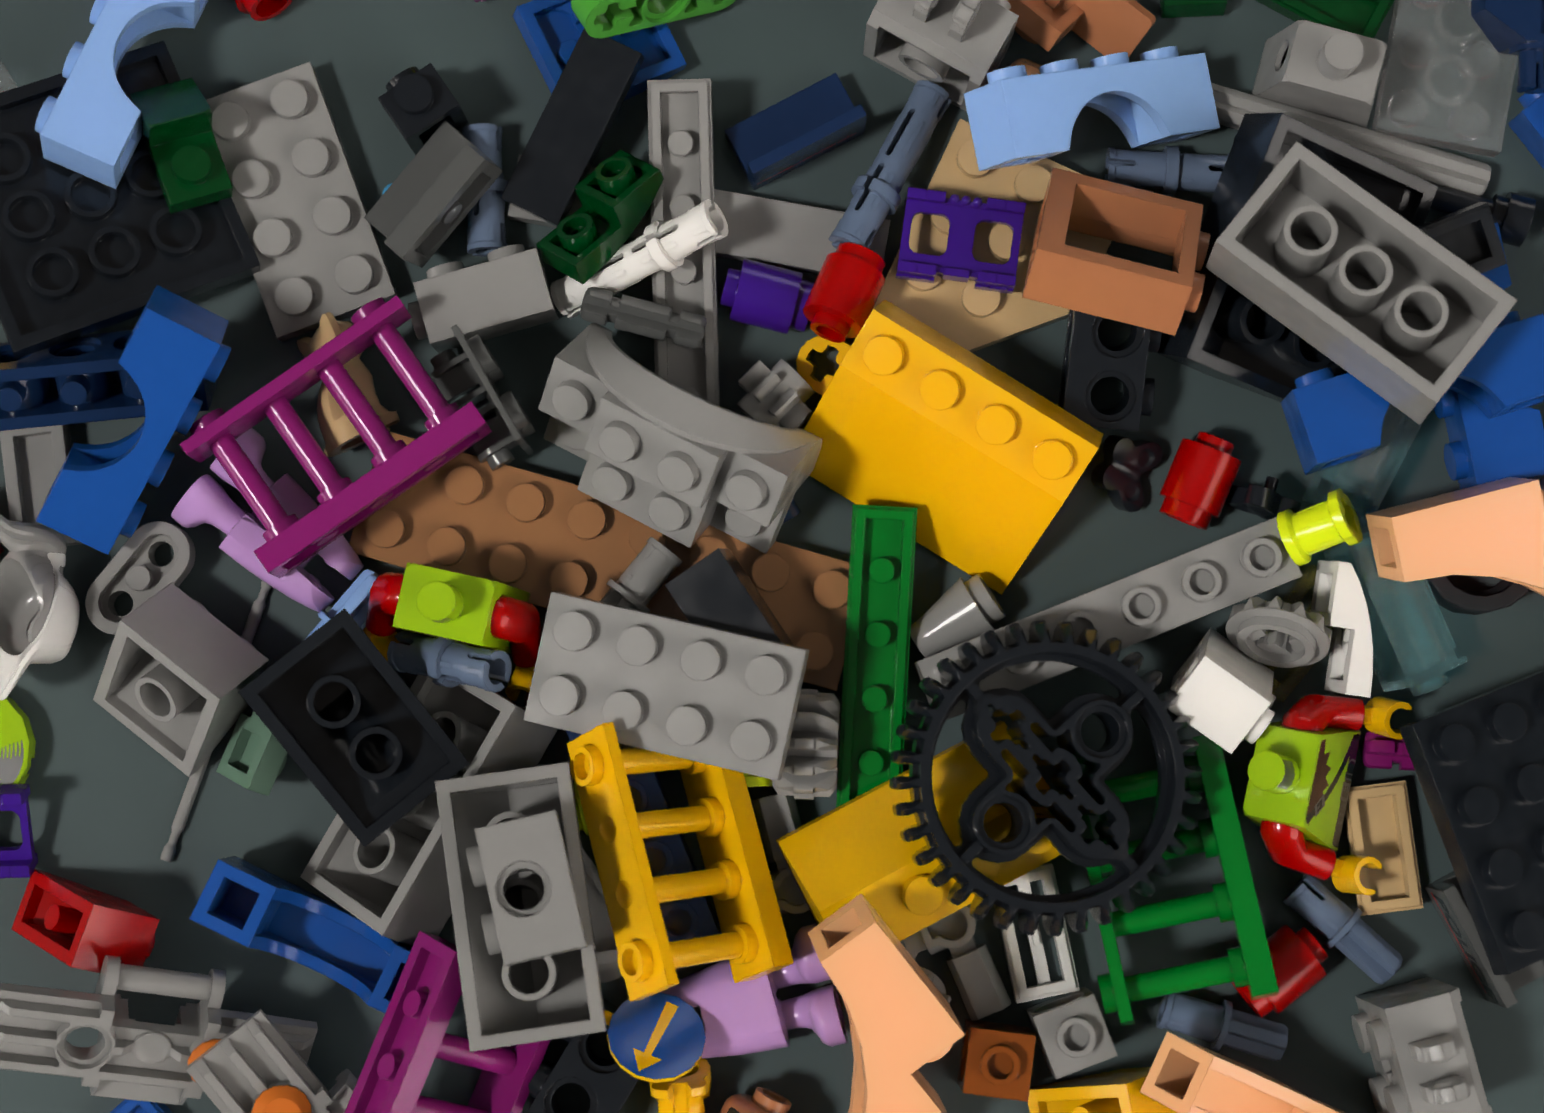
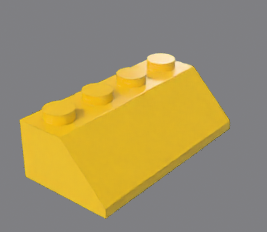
M999 721L995 723L996 728L990 734L992 739L1011 740L1012 738L1006 730L1008 726L1005 722ZM963 741L933 756L932 789L935 806L942 826L954 846H958L961 843L957 823L961 804L969 793L988 776L986 770L971 755ZM909 769L897 776L909 777ZM1043 777L1035 784L1038 790L1050 789ZM888 780L776 839L817 925L862 893L898 940L902 941L972 903L975 896L973 893L960 905H953L947 900L949 891L956 882L953 878L940 887H933L928 882L931 872L940 865L937 859L922 866H918L913 862L912 856L915 852L927 844L923 837L916 841H903L900 832L906 827L917 824L915 815L895 816L892 809L893 805L899 802H911L909 789H891ZM1010 782L1006 786V791L1014 792ZM996 803L985 813L983 824L988 837L998 842L1004 839L1011 830V815L1001 804ZM1031 806L1035 818L1056 819L1046 807ZM1043 836L1026 853L1013 861L993 863L974 858L972 866L987 878L1004 886L1061 854Z

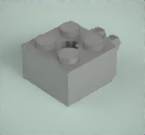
M878 0L866 24L863 55L915 84L919 80H927L939 85L949 93L948 98H952L951 104L967 112L964 93L988 84L986 74L997 70L1006 55L1019 15L1010 11L1011 5L1007 0Z
M1426 977L1355 996L1359 1013L1351 1016L1352 1027L1362 1053L1370 1052L1377 1077L1369 1078L1368 1083L1377 1113H1493L1492 1107L1486 1099L1460 1002L1462 998L1458 987Z

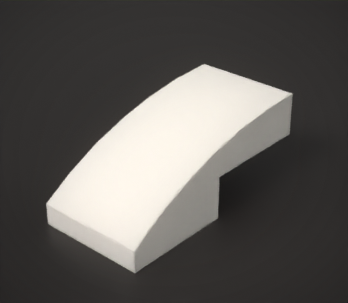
M1318 560L1310 612L1320 613L1324 616V625L1333 627L1324 690L1371 698L1373 678L1372 633L1367 604L1360 581L1352 563Z

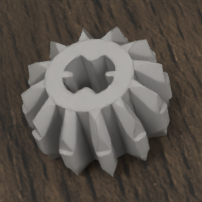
M801 689L782 779L778 781L772 780V786L778 795L794 796V799L814 800V797H830L837 788L840 703L834 693H818L817 689Z

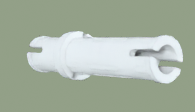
M707 199L673 220L671 219L667 222L662 220L655 221L645 227L643 235L620 247L610 260L584 284L569 276L554 281L550 286L552 300L560 313L564 316L567 315L571 319L579 315L583 297L588 288L597 287L614 292L615 295L660 270L670 272L682 266L685 257L728 235L726 218L715 202L711 203V200Z

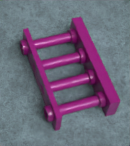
M397 295L387 302L383 298H377L361 307L351 317L354 325L227 412H224L222 408H218L199 418L192 424L189 430L192 436L179 444L186 455L199 463L213 454L218 459L266 529L262 535L266 543L253 552L271 575L278 578L283 577L492 432L472 402H469L462 408L456 402L448 403L396 328L407 322L412 316ZM373 344L377 345L428 418L424 423L428 431L408 445L402 439L395 441L343 366ZM321 380L374 455L370 461L374 469L355 482H352L350 477L342 478L289 403ZM267 417L320 492L317 500L321 505L300 520L296 514L288 516L236 441V438Z
M419 930L345 1113H521L530 1092L528 1085L541 1065L550 1040L470 1052L468 1038L445 1033L460 996L463 997L456 945L440 936ZM435 1058L482 1070L468 1106L420 1095Z

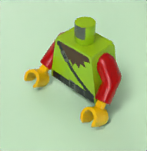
M407 562L404 574L383 573L374 581L370 590L366 627L363 629V632L387 662V651L390 641L399 643L395 638L397 629L435 638L449 639L480 648L505 651L512 655V661L516 665L505 689L507 697L512 701L518 699L521 690L528 693L530 691L542 636L539 612L533 604L529 603V592L501 582Z
M1309 694L1301 697L1283 715L1282 721L1269 723L1262 735L1256 740L1254 755L1248 765L1249 780L1243 812L1245 817L1260 827V834L1266 851L1275 863L1321 880H1327L1331 876L1335 888L1342 893L1373 895L1376 893L1375 890L1365 888L1361 884L1359 875L1362 867L1382 870L1380 861L1375 857L1342 855L1336 858L1335 851H1338L1361 735L1359 729L1364 725L1371 733L1396 740L1403 739L1399 729L1391 728L1390 718L1393 712L1399 708L1412 710L1409 703L1376 696L1364 705L1363 700L1359 698Z

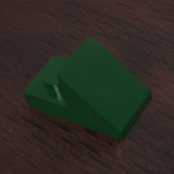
M188 78L131 93V102L141 111L142 134L170 214L232 197L233 187L212 131V111L193 79Z

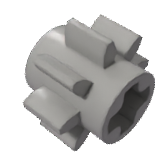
M780 359L770 370L762 361L758 360L738 381L740 387L747 394L736 405L748 418L775 426L800 429L812 416V411L804 403L815 391L783 359Z

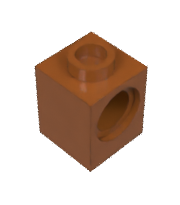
M965 1019V1036H963L957 1081L962 1093L1028 1102L1036 1035L1029 1027Z

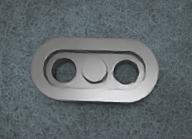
M154 521L139 527L88 589L85 607L92 624L107 634L115 635L120 620L125 617L120 616L114 607L115 600L120 594L127 592L132 597L133 607L130 611L132 612L171 582L179 587L191 572L195 563V546L188 533L176 525L163 521ZM168 543L173 548L174 556L168 565L160 567L155 561V551L160 545Z

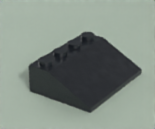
M1283 113L1245 114L1201 225L1200 231L1210 233V242L1201 271L1195 270L1197 273L1205 274L1204 287L1195 313L1184 310L1175 336L1162 333L1160 348L1157 354L1206 375L1281 402L1293 389H1296L1294 380L1305 374L1324 368H1332L1335 377L1348 372L1205 268L1215 241L1296 141L1415 227L1424 224L1438 186Z

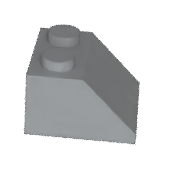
M171 582L120 620L93 700L190 777L198 771L237 721L240 714L248 707V703L240 695L239 691L265 671L269 659L257 651L249 641L241 638L208 612L200 602L189 597Z

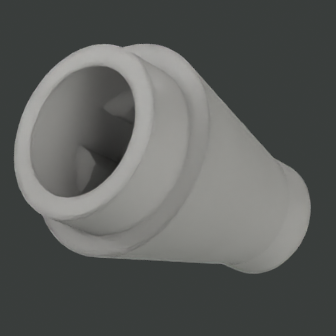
M976 574L967 581L960 577L916 622L911 624L910 636L923 656L927 658L977 638L982 633L996 630L994 624L1006 617V614L979 574Z

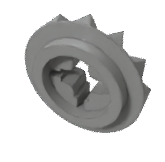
M1254 596L1250 597L1246 604L1233 605L1225 628L1229 641L1237 649L1257 662L1280 668L1308 666L1321 661L1329 652L1332 630L1324 625L1323 615L1318 612L1305 611L1303 602L1290 604L1283 602L1279 596H1275L1272 601H1265Z

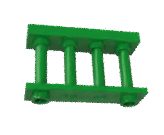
M1205 735L1192 737L1199 744L1198 749L1194 751V755L1183 757L1184 766L1197 765L1203 771L1202 775L1198 778L1185 779V790L1190 789V791L1204 794L1209 818L1197 820L1198 827H1195L1193 830L1174 832L1173 836L1183 841L1187 846V850L1183 855L1164 851L1161 857L1165 860L1199 853H1204L1206 859L1218 856L1224 882L1212 884L1213 891L1136 906L1135 910L1130 913H1124L1120 910L1112 911V923L1108 925L1099 924L1109 973L1097 975L1105 1014L1118 1012L1122 1026L1135 1024L1131 1002L1230 982H1234L1235 988L1248 986L1251 1001L1277 996L1279 993L1223 750ZM1158 770L1104 780V782L1122 803L1157 796ZM1083 815L1081 818L1087 827L1081 834L1082 839H1095L1090 815ZM1142 839L1128 841V854H1132ZM1110 864L1086 867L1090 885L1102 880V873L1113 871V867ZM1219 917L1220 923L1233 921L1239 947L1227 949L1228 956L1129 976L1124 975L1116 937Z

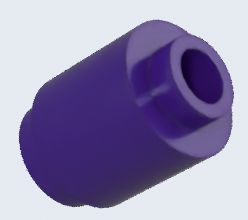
M744 258L741 270L728 268L720 305L731 307L729 320L783 334H788L789 329L804 332L808 319L803 313V308L814 282L802 280L803 273Z

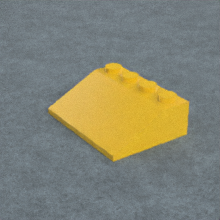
M885 299L870 313L804 429L822 438V447L817 462L809 476L854 504L916 507V542L973 577L979 574L988 587L1001 595L1067 499L1099 449L1104 435Z

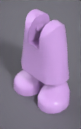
M251 428L236 438V441L288 516L296 514L300 520L318 507V504L288 473L284 474L275 483L268 477L261 466L262 458L266 451V443L257 431ZM216 458L211 464L210 469L223 481L238 490ZM209 474L198 478L172 511L171 517L182 527L193 528L206 523L220 529L227 536L220 544L219 549L256 577L292 600L319 613L322 610L324 611L335 600L332 594L321 585L320 581L304 569L316 554L281 578L269 574L253 552L266 543L262 536L266 531L265 527L254 511L252 513H245L232 501L224 488ZM343 535L317 552L327 565L333 567L351 581L364 567L362 561Z
M817 923L801 927L798 930L791 949L794 962L792 965L755 980L734 983L729 960H723L678 980L679 984L661 991V993L679 997L693 1008L700 1007L706 1035L702 1058L737 1056L786 1048L790 1046L788 1030L796 1028L812 1029L821 1041L828 1046L833 1047L848 1043L843 1012L834 984L820 987L804 995L783 1001L776 997V992L780 988L831 980L821 965L807 933L817 926Z

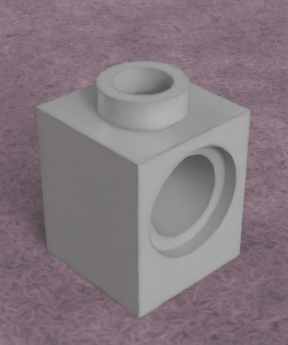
M1085 986L1081 987L1080 991L1066 993L1025 1009L1048 1070L1056 1079L1118 1056L1095 995Z

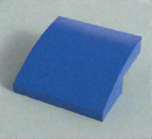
M532 0L517 6L513 18L552 94L584 27L572 11L571 0ZM667 23L608 37L642 53L644 57L624 101L646 91L647 80H666L685 69L687 65Z

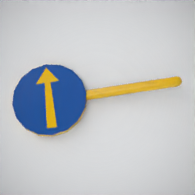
M659 992L642 1000L632 1002L627 1000L621 1004L615 1013L604 1009L606 1025L609 1026L607 1039L610 1054L619 1067L634 1078L653 1083L674 1081L691 1072L702 1058L706 1041L703 1021L694 1008L679 997Z

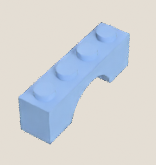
M95 0L89 22L94 27L85 44L79 41L73 44L62 71V76L67 78V81L58 98L53 96L46 98L36 119L35 131L40 133L43 158L116 189L142 137L141 111L125 95L116 77L120 62L134 43L150 33L168 28L195 29L208 0Z
M1168 46L1141 53L1139 55L1140 61L1129 62L1128 52H1120L1090 60V68L1079 69L1078 61L1074 58L1042 65L1039 67L1040 74L1027 75L1025 65L1010 66L987 73V85L964 93L979 171L1031 164L1069 151L1072 130L1084 106L1099 110L1108 116L1122 131L1131 148L1178 142L1219 129L1220 125L1206 54L1199 53L1179 56L1177 46Z

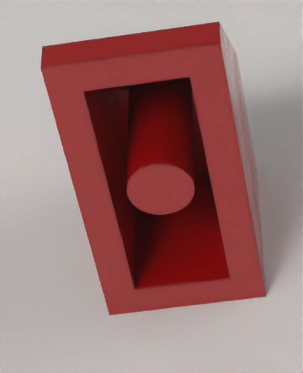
M34 869L11 930L71 968L100 973L106 955L120 957L121 964L143 966L154 948L155 931L160 919L127 900L51 873Z

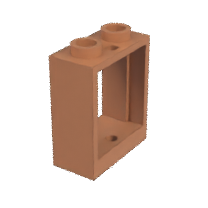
M1053 167L1037 220L1022 298L1175 336L1184 310L1196 312L1204 287L1205 274L1195 272V270L1201 271L1210 242V233L1200 231L1204 205ZM1067 230L1174 256L1172 271L1065 245Z

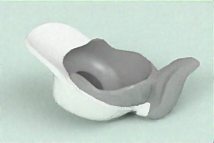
M0 514V542L9 550L8 554L0 562V701L7 698L30 664H52L66 657L77 633L80 605L73 587L63 577L67 547L62 535L47 526L29 522L10 521Z

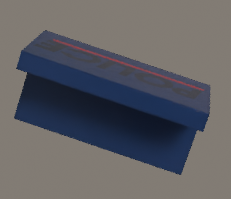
M834 73L726 129L725 137L753 189L756 190L864 134L867 114L861 104L854 107L838 75Z

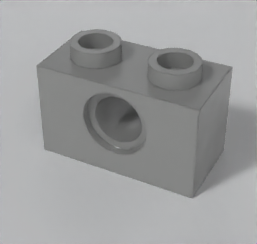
M556 810L474 829L478 845L466 848L474 887L487 885L492 912L481 915V922L489 955L502 953L504 965L511 966L587 948L588 945ZM522 871H531L538 874L544 883L542 900L538 905L528 910L513 908L506 897V887L509 880L515 874Z

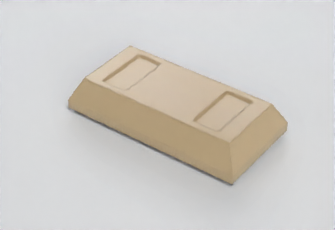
M1406 780L1350 787L1345 811L1350 855L1375 857L1382 864V870L1363 867L1360 870L1359 878L1361 884L1365 888L1376 891L1373 895L1356 894L1357 907L1363 912L1361 916L1424 908Z

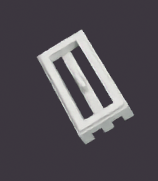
M1052 863L1043 864L1004 885L1005 887L1016 885L1017 891L1032 894L1030 882L1041 880L1044 895L1059 894ZM1065 918L1061 935L1053 936L1063 980L1051 982L1039 924L1034 935H1027L1038 984L1031 987L1026 985L1013 922L1007 930L1000 929L1014 999L1017 1004L1080 991Z

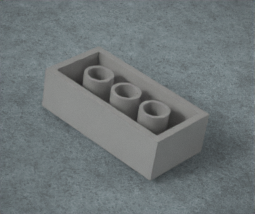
M1297 141L1215 241L1205 267L1419 425L1518 301Z

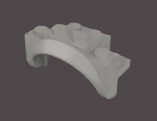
M596 323L588 325L555 356L538 410L550 415L543 438L587 461L577 490L689 548L692 547L707 527L711 525L766 554L777 539L796 491L815 467L822 447V438L804 429L785 428L757 421L706 401L668 382L629 357L613 341V331Z

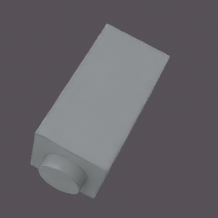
M513 244L489 252L487 254L488 261L464 268L463 262L455 261L428 269L426 271L427 279L413 282L418 301L408 303V310L412 316V325L418 340L428 338L431 346L438 353H441L448 349L462 347L451 329L456 324L468 339L479 334L482 341L558 320L559 317L551 297L544 264L537 248L525 251L523 244Z

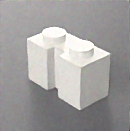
M1210 628L1174 675L1170 689L1174 690L1179 696L1176 703L1167 709L1177 716L1186 715L1191 718L1189 725L1232 754L1243 739L1253 744L1262 735L1274 717L1275 712L1270 709L1276 699V696L1272 694L1274 672L1262 663L1248 657L1227 638L1213 628Z

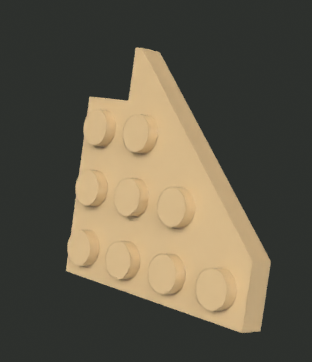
M959 119L927 190L947 192L946 198H950L953 194H957L960 200L963 196H969L972 202L974 198L980 197L982 203H986L988 198L1026 203L1016 283L1013 293L1008 294L974 289L975 281L968 280L966 283L944 280L942 276H935L934 283L897 279L896 271L899 248L874 308L885 299L971 353L1068 318L1069 309L1022 298L1037 220L1052 169L1054 167L1078 174L1081 173L1048 158L1031 164L979 171L970 124ZM915 215L911 223L910 249L920 254L935 256L944 254L947 248L949 233L948 220L945 217L936 215ZM979 223L975 228L973 257L980 262L1007 263L1010 259L1013 236L1011 228L1002 224ZM1067 230L1065 245L1108 255L1106 252L1111 243V240Z

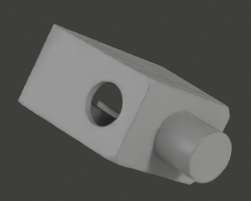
M1297 20L1266 40L1251 95L1367 128L1383 68L1387 44L1378 39L1315 22ZM1283 57H1286L1285 60H1284V62H1283V64H1282V66H1281V62H1282Z

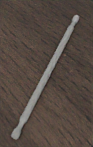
M261 581V590L258 598L253 602L241 638L246 639L251 644L266 607L267 595L272 586L264 581ZM211 754L198 771L189 777L171 826L172 832L169 841L161 853V860L171 863L173 861L178 838L184 831Z

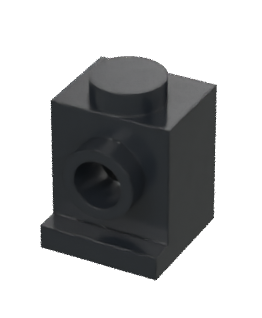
M431 63L420 70L417 67L403 70L386 85L387 92L378 97L380 104L415 155L445 120L457 130L468 123L459 103Z

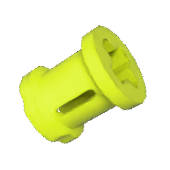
M1340 488L1329 492L1326 501L1294 513L1292 510L1287 509L1277 513V526L1282 542L1289 556L1298 566L1311 562L1312 554L1346 542L1348 545L1353 546L1362 542L1363 534L1357 513L1349 497Z

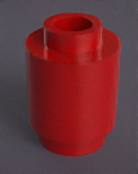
M844 242L838 245L835 253H830L826 256L803 308V313L811 322L810 328L815 334L837 343L844 342L846 338L857 337L872 312L885 283V278L882 274L885 262L877 253L865 246Z
M1199 431L1195 441L1182 438L1159 495L1164 497L1159 512L1185 524L1207 531L1212 517L1219 518L1242 463L1239 459L1231 456L1235 445Z
M1283 925L1267 938L1279 989L1277 996L1251 1001L1248 986L1235 988L1261 1019L1272 1010L1277 1014L1281 1013L1327 976L1321 963L1328 958V955L1305 927H1302L1295 933L1290 927Z

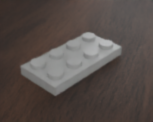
M311 62L207 99L206 101L212 111V131L233 187L231 198L260 263V271L254 273V277L276 338L283 342L318 329L321 315L326 312H331L336 320L340 321L353 316L356 311L372 300L383 298L387 302L396 295L398 296L373 226L364 218L368 213L315 68Z
M551 592L523 721L582 735L602 723L613 722L620 744L778 781L782 779L810 649L566 593Z

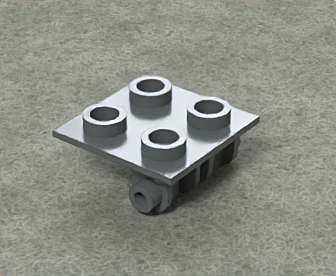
M457 324L454 325L451 329L462 346L464 353L456 357L453 350L448 349L434 356L430 360L434 368L431 377L437 383L448 403L477 386H481L458 399L456 403L462 408L469 402L475 405L486 398L489 400L490 404L482 407L478 412L484 420L497 414V417L486 422L492 432L472 446L478 455L477 458L480 463L487 461L492 471H495L502 467V464L507 465L515 459L510 449L517 445H520L528 455L534 453L526 437L535 433L536 430L511 390L502 395L500 394L495 382L505 376L479 334L468 339Z

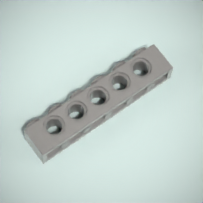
M1274 517L1014 623L1020 624L1027 642L1032 622L1044 620L1049 628L1050 639L1052 640L1057 624L1066 621L1072 623L1074 644H1076L1078 636L1083 629L1092 627L1098 630L1097 651L1100 650L1107 639L1113 637L1122 641V649L1300 578L1302 573L1299 566L1295 564L1285 549L1278 530L1277 517ZM1006 626L994 630L1004 647H1006L1004 638ZM980 636L967 641L975 646L982 656L984 655ZM961 644L913 663L920 682L922 679L930 677L945 685L947 681L937 668V663L944 658H949L961 669L964 668L957 650ZM1051 661L1020 663L1006 667L981 680L979 688L982 691L997 688L1020 691L1077 668V666ZM926 695L927 700H928L929 705H930V703L932 702V699H931L929 696ZM960 700L949 714L947 720L963 714L966 703Z

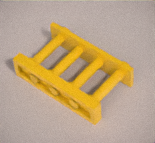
M613 722L602 723L567 743L570 756V772L577 785L618 951V967L625 980L630 1002L642 1000L679 984L676 968L729 960L734 983L758 979L794 964L744 773L637 747L620 749ZM680 770L689 806L636 813L627 775ZM696 832L705 870L652 877L643 839ZM712 895L722 934L669 942L659 903Z

